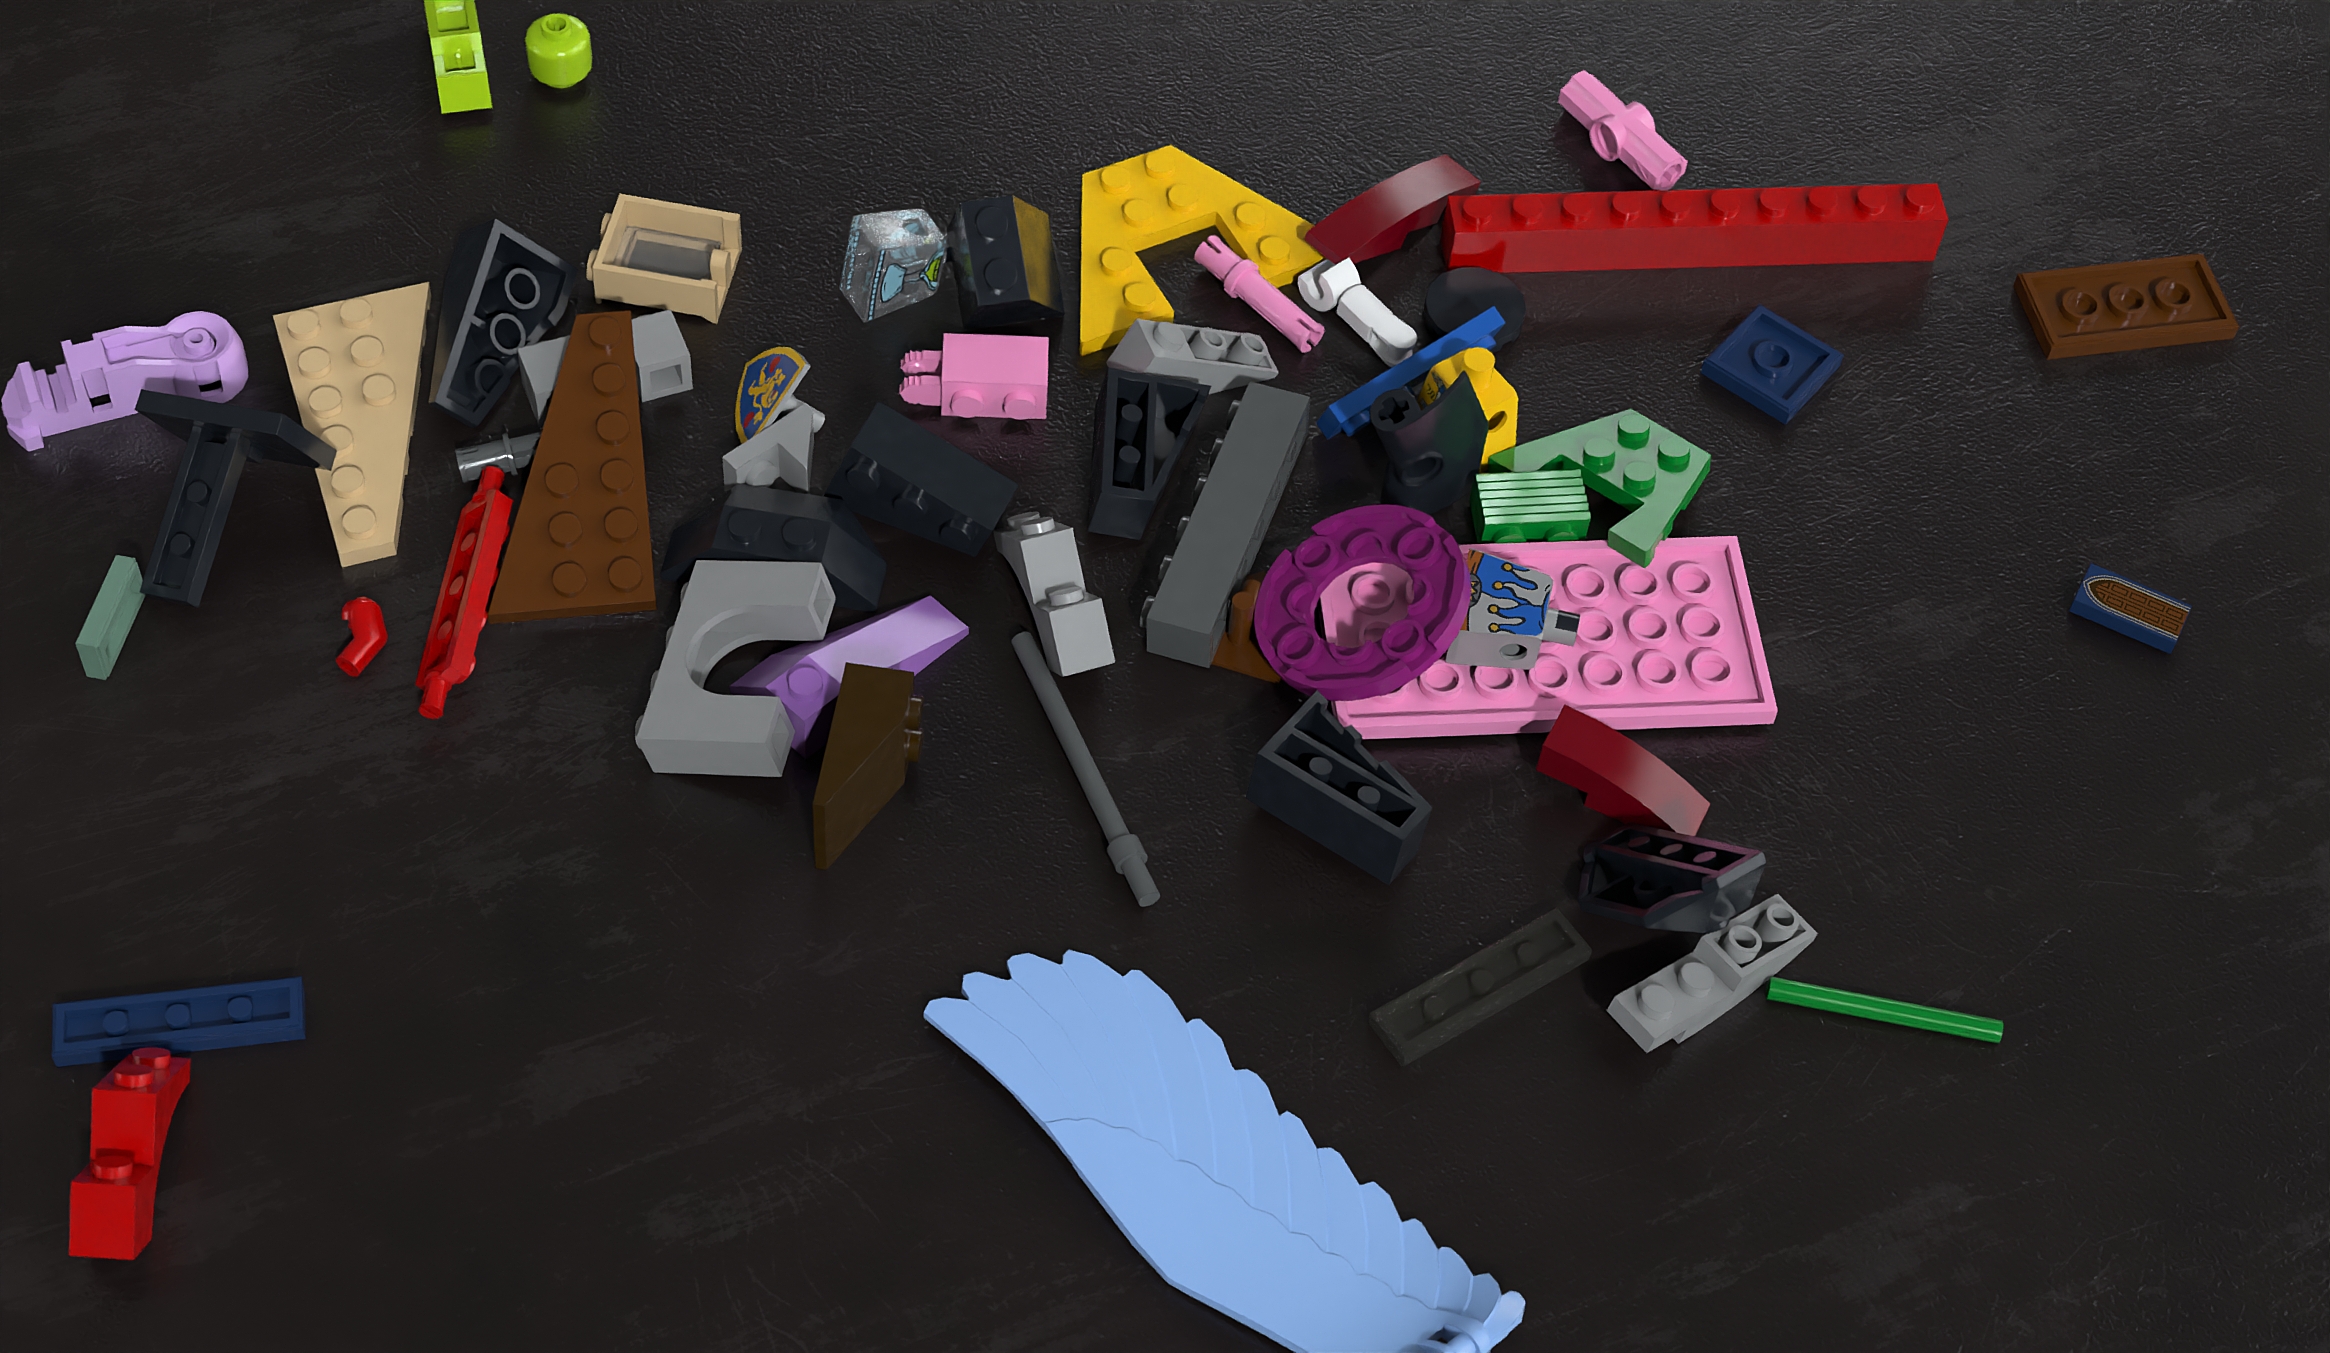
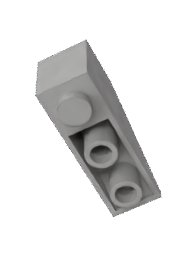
M1143 319L1135 320L1107 360L1109 368L1210 385L1209 394L1245 386L1249 382L1257 383L1273 379L1279 373L1260 335Z

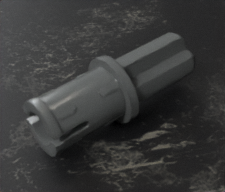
M542 432L509 439L508 433L502 434L503 439L455 449L463 483L480 479L482 469H485L487 466L497 467L504 473L511 472L512 476L518 475L517 468L532 465Z

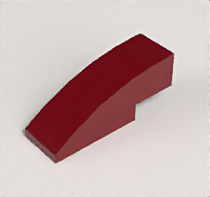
M1567 705L1563 706L1542 746L1536 771L1588 793L1584 806L1622 823L1632 822L1696 836L1709 809L1710 803L1659 758L1609 726Z

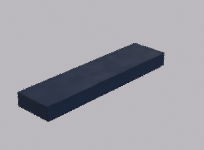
M301 976L53 1003L52 1059L56 1067L123 1060L129 1054H132L134 1050L141 1048H162L169 1050L171 1054L306 1039L305 992Z

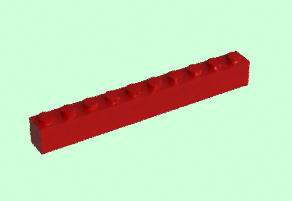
M1937 183L1448 196L1441 232V242L1447 272L1461 267H1480L1498 273L1934 261L1948 223V216Z

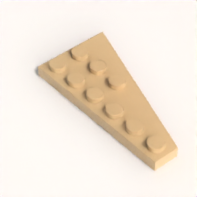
M429 282L273 315L303 428L337 450L331 471L314 469L342 568L397 555L403 510V486L405 475L408 473V449L410 436H413L421 377L422 346H425L427 332L426 316L427 309L430 310L431 302Z

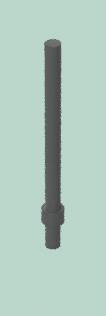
M1021 632L1013 637L1011 644L1110 844L1107 848V853L1115 870L1125 875L1139 905L1142 907L1150 906L1159 900L1160 893L1145 865L1148 858L1138 836L1129 833L1030 632Z

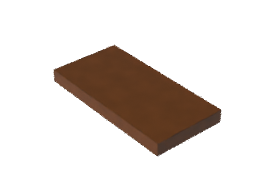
M2203 253L2018 273L2013 284L2047 360L2233 339L2239 329V325Z

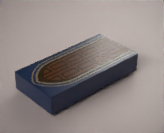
M2091 563L2069 611L2171 654L2192 606Z

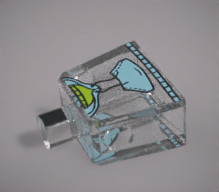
M919 208L863 214L852 217L839 289L863 322L873 320L928 298L937 291L942 266L944 263L952 261L947 231L940 232L928 214Z

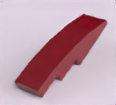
M1445 154L1412 166L1373 186L1309 229L1304 240L1335 265L1348 257L1354 264L1401 248L1408 232L1438 223L1444 207L1447 206L1448 196L1475 195L1481 181Z

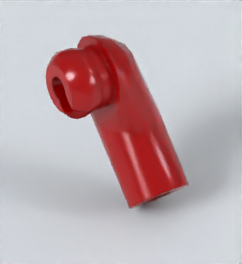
M364 596L349 600L345 603L341 612L342 620H349L348 628L351 629L354 638L337 656L336 663L345 673L353 677L360 675L388 640L381 607L372 599Z

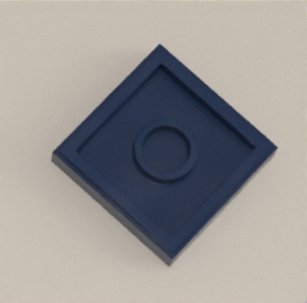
M1758 304L1703 361L1700 373L1786 425L1840 367L1844 355Z

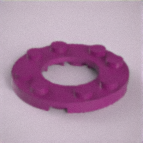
M1370 505L1335 514L1312 526L1311 529L1314 534L1291 553L1285 548L1270 567L1262 582L1255 604L1254 626L1259 646L1274 671L1289 686L1309 696H1312L1318 690L1327 700L1353 701L1387 695L1394 689L1418 677L1444 654L1458 636L1467 615L1471 598V577L1468 564L1453 536L1436 524L1433 517L1428 514L1399 505ZM1372 562L1393 564L1408 572L1413 580L1414 599L1412 604L1408 605V614L1404 620H1399L1390 625L1385 630L1382 639L1375 643L1367 640L1363 646L1351 648L1336 646L1335 643H1329L1319 637L1315 630L1314 610L1321 593L1336 577L1353 567Z

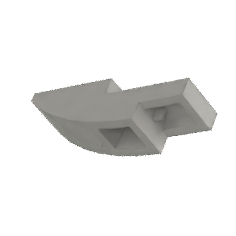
M1776 894L1730 920V923L1725 928L1702 936L1696 948L1690 954L1616 995L1607 1012L1646 1053L1672 1038L1679 1044L1753 993L1768 981L1770 976L1773 977L1812 943L1818 933L1779 894Z

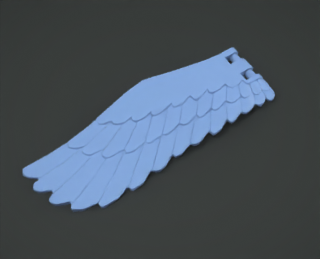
M1068 950L1063 955V963L1061 965L1033 954L1025 953L1012 956L1007 961V970L1011 979L1004 980L981 972L966 974L963 977L961 993L967 1000L943 997L929 1001L924 1011V1018L982 1065L1015 1096L1062 1150L1078 1175L1130 1243L1168 1284L1251 1327L1296 1353H1490L1491 1348L1504 1339L1522 1321L1525 1300L1520 1293L1510 1291L1501 1296L1498 1283L1489 1273L1473 1276L1463 1259L1451 1248L1441 1247L1438 1250L1422 1222L1416 1219L1401 1222L1388 1193L1374 1181L1359 1185L1340 1153L1331 1147L1316 1148L1300 1118L1288 1111L1279 1116L1269 1089L1262 1079L1248 1069L1235 1070L1231 1065L1222 1039L1201 1019H1192L1186 1023L1170 996L1140 970H1131L1125 976H1121L1094 956ZM1442 1337V1338H1443L1444 1340H1446L1448 1343H1447V1344H1444V1343L1438 1342L1437 1340Z

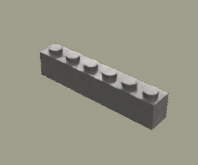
M1249 382L1242 400H1234L1232 402L1226 423L1227 435L1225 439H1216L1210 457L1211 471L1209 476H1201L1196 484L1193 495V507L1195 508L1191 517L1184 515L1180 520L1176 533L1175 545L1177 549L1174 556L1166 555L1162 561L1158 575V586L1160 588L1156 597L1149 595L1144 602L1140 616V627L1147 630V652L1210 668L1230 620L1232 598L1236 593L1241 592L1308 434L1309 396Z

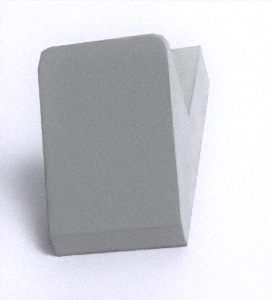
M807 403L803 404L724 455L722 460L725 491H728L737 483L768 488L780 476L798 493L809 494L814 449L813 409Z

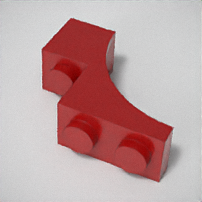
M162 1048L137 1049L124 1058L92 1089L90 1163L71 1181L69 1256L134 1260L152 1239L154 1201L161 1156L175 1107L182 1092L190 1082L191 1058L171 1057V1052Z

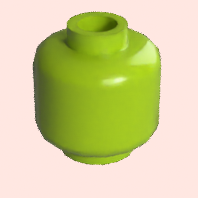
M554 13L537 19L527 29L525 44L528 66L532 75L537 80L555 88H566L581 81L590 72L592 66L590 34L586 25L578 18L567 14Z

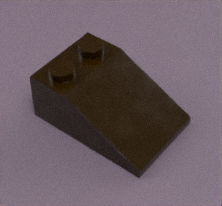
M849 662L845 664L813 801L816 869L827 870L902 787L905 782L909 762H919L923 743V729L919 728L922 719L924 697L914 695V672Z

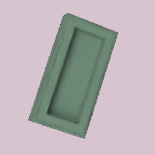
M115 556L75 643L87 677L106 680L110 676L145 598V595L140 593L143 579L135 558Z

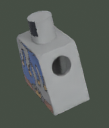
M1469 548L1467 557L1471 577L1469 608L1458 636L1448 648L1445 663L1529 670L1536 665L1542 640L1574 646L1580 614L1549 608L1553 579L1549 575Z

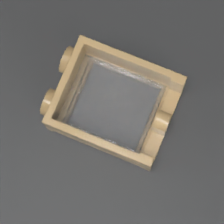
M619 194L613 213H606L604 215L601 225L600 237L602 243L599 250H592L588 258L587 279L594 281L596 303L601 304L602 300L606 299L664 310L671 309V311L702 316L717 324L742 251L740 214Z

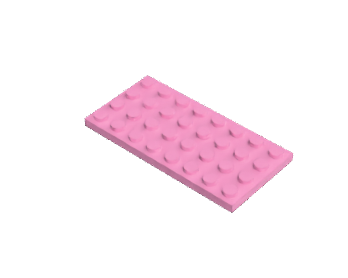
M1737 536L1666 538L1665 541L1661 540L1655 548L1654 559L1645 568L1608 547V540L1458 545L1466 562L1469 548L1549 575L1553 579L1549 608L1580 614L1574 646L1542 640L1536 665L1529 670L1445 663L1447 649L1430 668L1387 695L1353 701L1331 700L1333 716L1344 727L1352 725L1363 736L1362 739L1550 732L1564 705L1580 711L1614 730L1773 724L1778 710ZM1372 562L1353 567L1336 577L1321 593L1317 603L1322 639L1329 643H1335L1336 646L1351 648L1363 646L1367 640L1375 643L1382 639L1385 630L1390 625L1399 620H1404L1408 614V605H1411L1414 599L1413 580L1408 572L1393 564Z

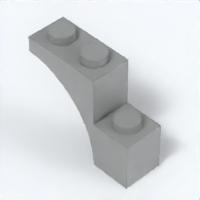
M1029 512L1012 516L1007 519L1008 527L993 530L997 551L1010 563L1030 605L1042 642L1048 669L1064 677L1115 663L1102 598L1086 592L1073 528L1055 522L1053 517L1040 518L1039 512Z

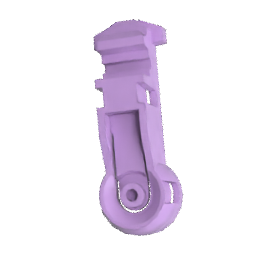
M204 311L189 312L174 318L167 325L161 327L123 326L92 334L94 340L72 345L71 340L62 341L61 345L65 364L55 366L57 373L46 375L45 369L34 371L29 361L18 364L13 378L7 382L6 390L1 400V408L8 422L7 429L9 435L27 451L44 448L43 437L139 413L135 410L141 389L225 403L243 389L249 377L248 363L243 342L227 320L214 313ZM221 380L222 387L212 391L200 392L198 385L210 384ZM109 394L111 403L92 407L90 398Z

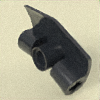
M1462 371L1452 385L1422 411L1414 396L1403 389H1392L1379 395L1372 403L1369 414L1371 422L1390 458L1384 475L1380 497L1381 505L1409 507L1429 515L1451 505L1471 491L1474 474H1479L1489 425L1466 371Z

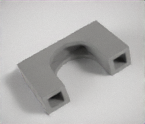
M696 560L690 580L683 585L681 590V607L676 622L667 631L666 651L660 669L653 673L650 685L651 695L645 713L636 722V744L639 749H642L653 772L764 777L782 776L795 729L780 697L721 695L708 692L703 687L713 666L727 653L747 643L761 640L823 641L836 596L821 563Z

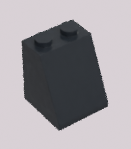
M1013 195L960 202L946 231L963 330L1064 316L1065 310L1048 214Z

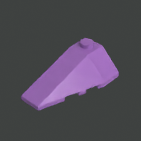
M930 595L828 633L824 636L823 641H807L772 654L729 686L730 693L732 695L780 697L795 729L791 747L803 758L807 759L827 744L846 662L914 672L915 676L969 634V627Z

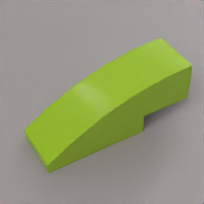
M424 0L442 114L492 108L474 0Z

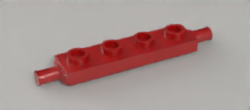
M487 466L485 469H482L477 492L473 494L472 500L461 510L415 683L417 687L424 690L418 711L426 718L438 719L439 716H443V708L448 691L452 689V685L465 681L475 667L476 657L474 652L479 632L487 620V611L485 609L490 589L498 577L499 569L497 562L501 546L509 534L510 526L508 519L513 503L512 499L500 492L505 474L497 467Z

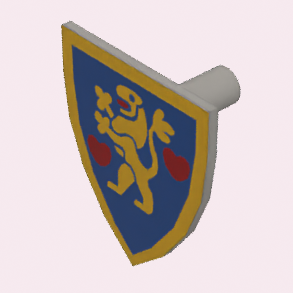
M776 347L762 352L746 363L738 389L735 409L736 431L742 444L771 426L779 413L786 416L805 404L798 400L793 392L811 366L794 349L790 347ZM811 407L813 409V428L815 433L822 427L825 421V414Z

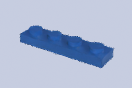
M1495 306L1491 307L1328 406L1316 424L1327 440L1341 431H1344L1348 437L1352 436L1371 423L1369 414L1371 405L1379 395L1392 389H1403L1414 396L1415 393L1412 388L1425 381L1430 369L1437 363L1467 348L1482 347L1490 351L1495 347L1497 343L1493 337L1506 322Z

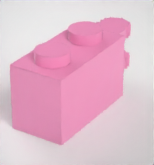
M944 333L943 351L922 350V352H918L916 350L905 353L904 358L901 359V369L905 376L909 377L904 378L902 384H900L899 394L909 404L914 403L916 405V403H920L921 405L941 406V415L961 416L965 418L999 417L1019 420L1046 419L1049 337Z

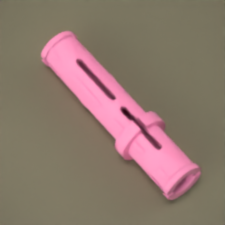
M1215 235L1207 238L1212 248L1204 241L1200 244L1195 253V261L1204 266L1224 284V291L1233 298L1240 297L1295 344L1301 352L1306 353L1311 350L1307 340L1314 346L1318 344L1324 334V327L1315 322L1261 276L1259 270H1257L1259 267L1252 260L1241 259Z

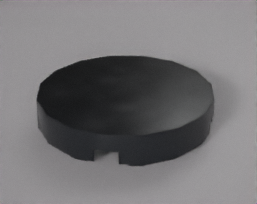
M1461 267L1441 274L1430 284L1423 312L1426 326L1433 334V330H1435L1438 335L1444 337L1495 306L1506 323L1493 337L1497 344L1490 352L1494 353L1502 350L1503 344L1508 343L1510 340L1513 343L1519 337L1525 319L1526 306L1524 296L1517 286L1500 273L1480 267Z

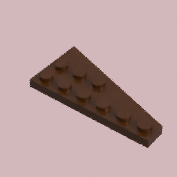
M631 310L576 315L488 611L489 624L657 610Z

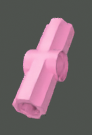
M1585 70L1573 75L1567 85L1561 89L1558 102L1590 131L1591 143L1600 157L1606 161H1613L1619 158L1646 184L1657 191L1669 190L1685 173L1687 160L1655 132L1653 118L1642 104L1631 102L1625 105L1592 74H1588Z

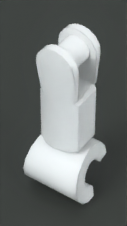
M1349 257L1337 265L1326 259L1298 276V286L1304 300L1312 308L1323 312L1338 305L1337 314L1366 342H1369V345L1385 364L1394 367L1413 355L1412 349L1415 347L1417 340L1415 331L1393 315L1364 285H1361L1358 272Z

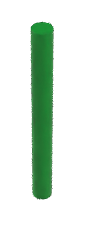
M1769 977L1766 989V999L1987 1042L1999 1043L2003 1033L2002 1020L1777 977Z

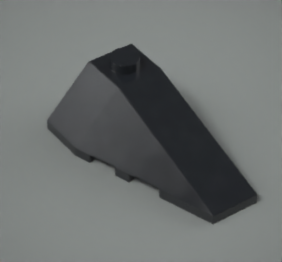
M497 219L461 232L445 277L429 404L471 428L478 426L510 385L511 376L520 366L517 349L536 344L547 329L555 326L563 316L578 269Z

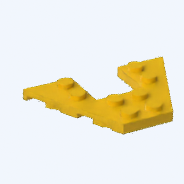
M1172 145L1082 174L1079 353L1081 356L1119 344L1136 319L1170 322L1173 324V308L1135 252L1216 225L1234 253L1243 260H1252L1259 267L1257 269L1259 274L1275 288L1298 281V276L1327 259L1304 240L1306 232L1315 225Z

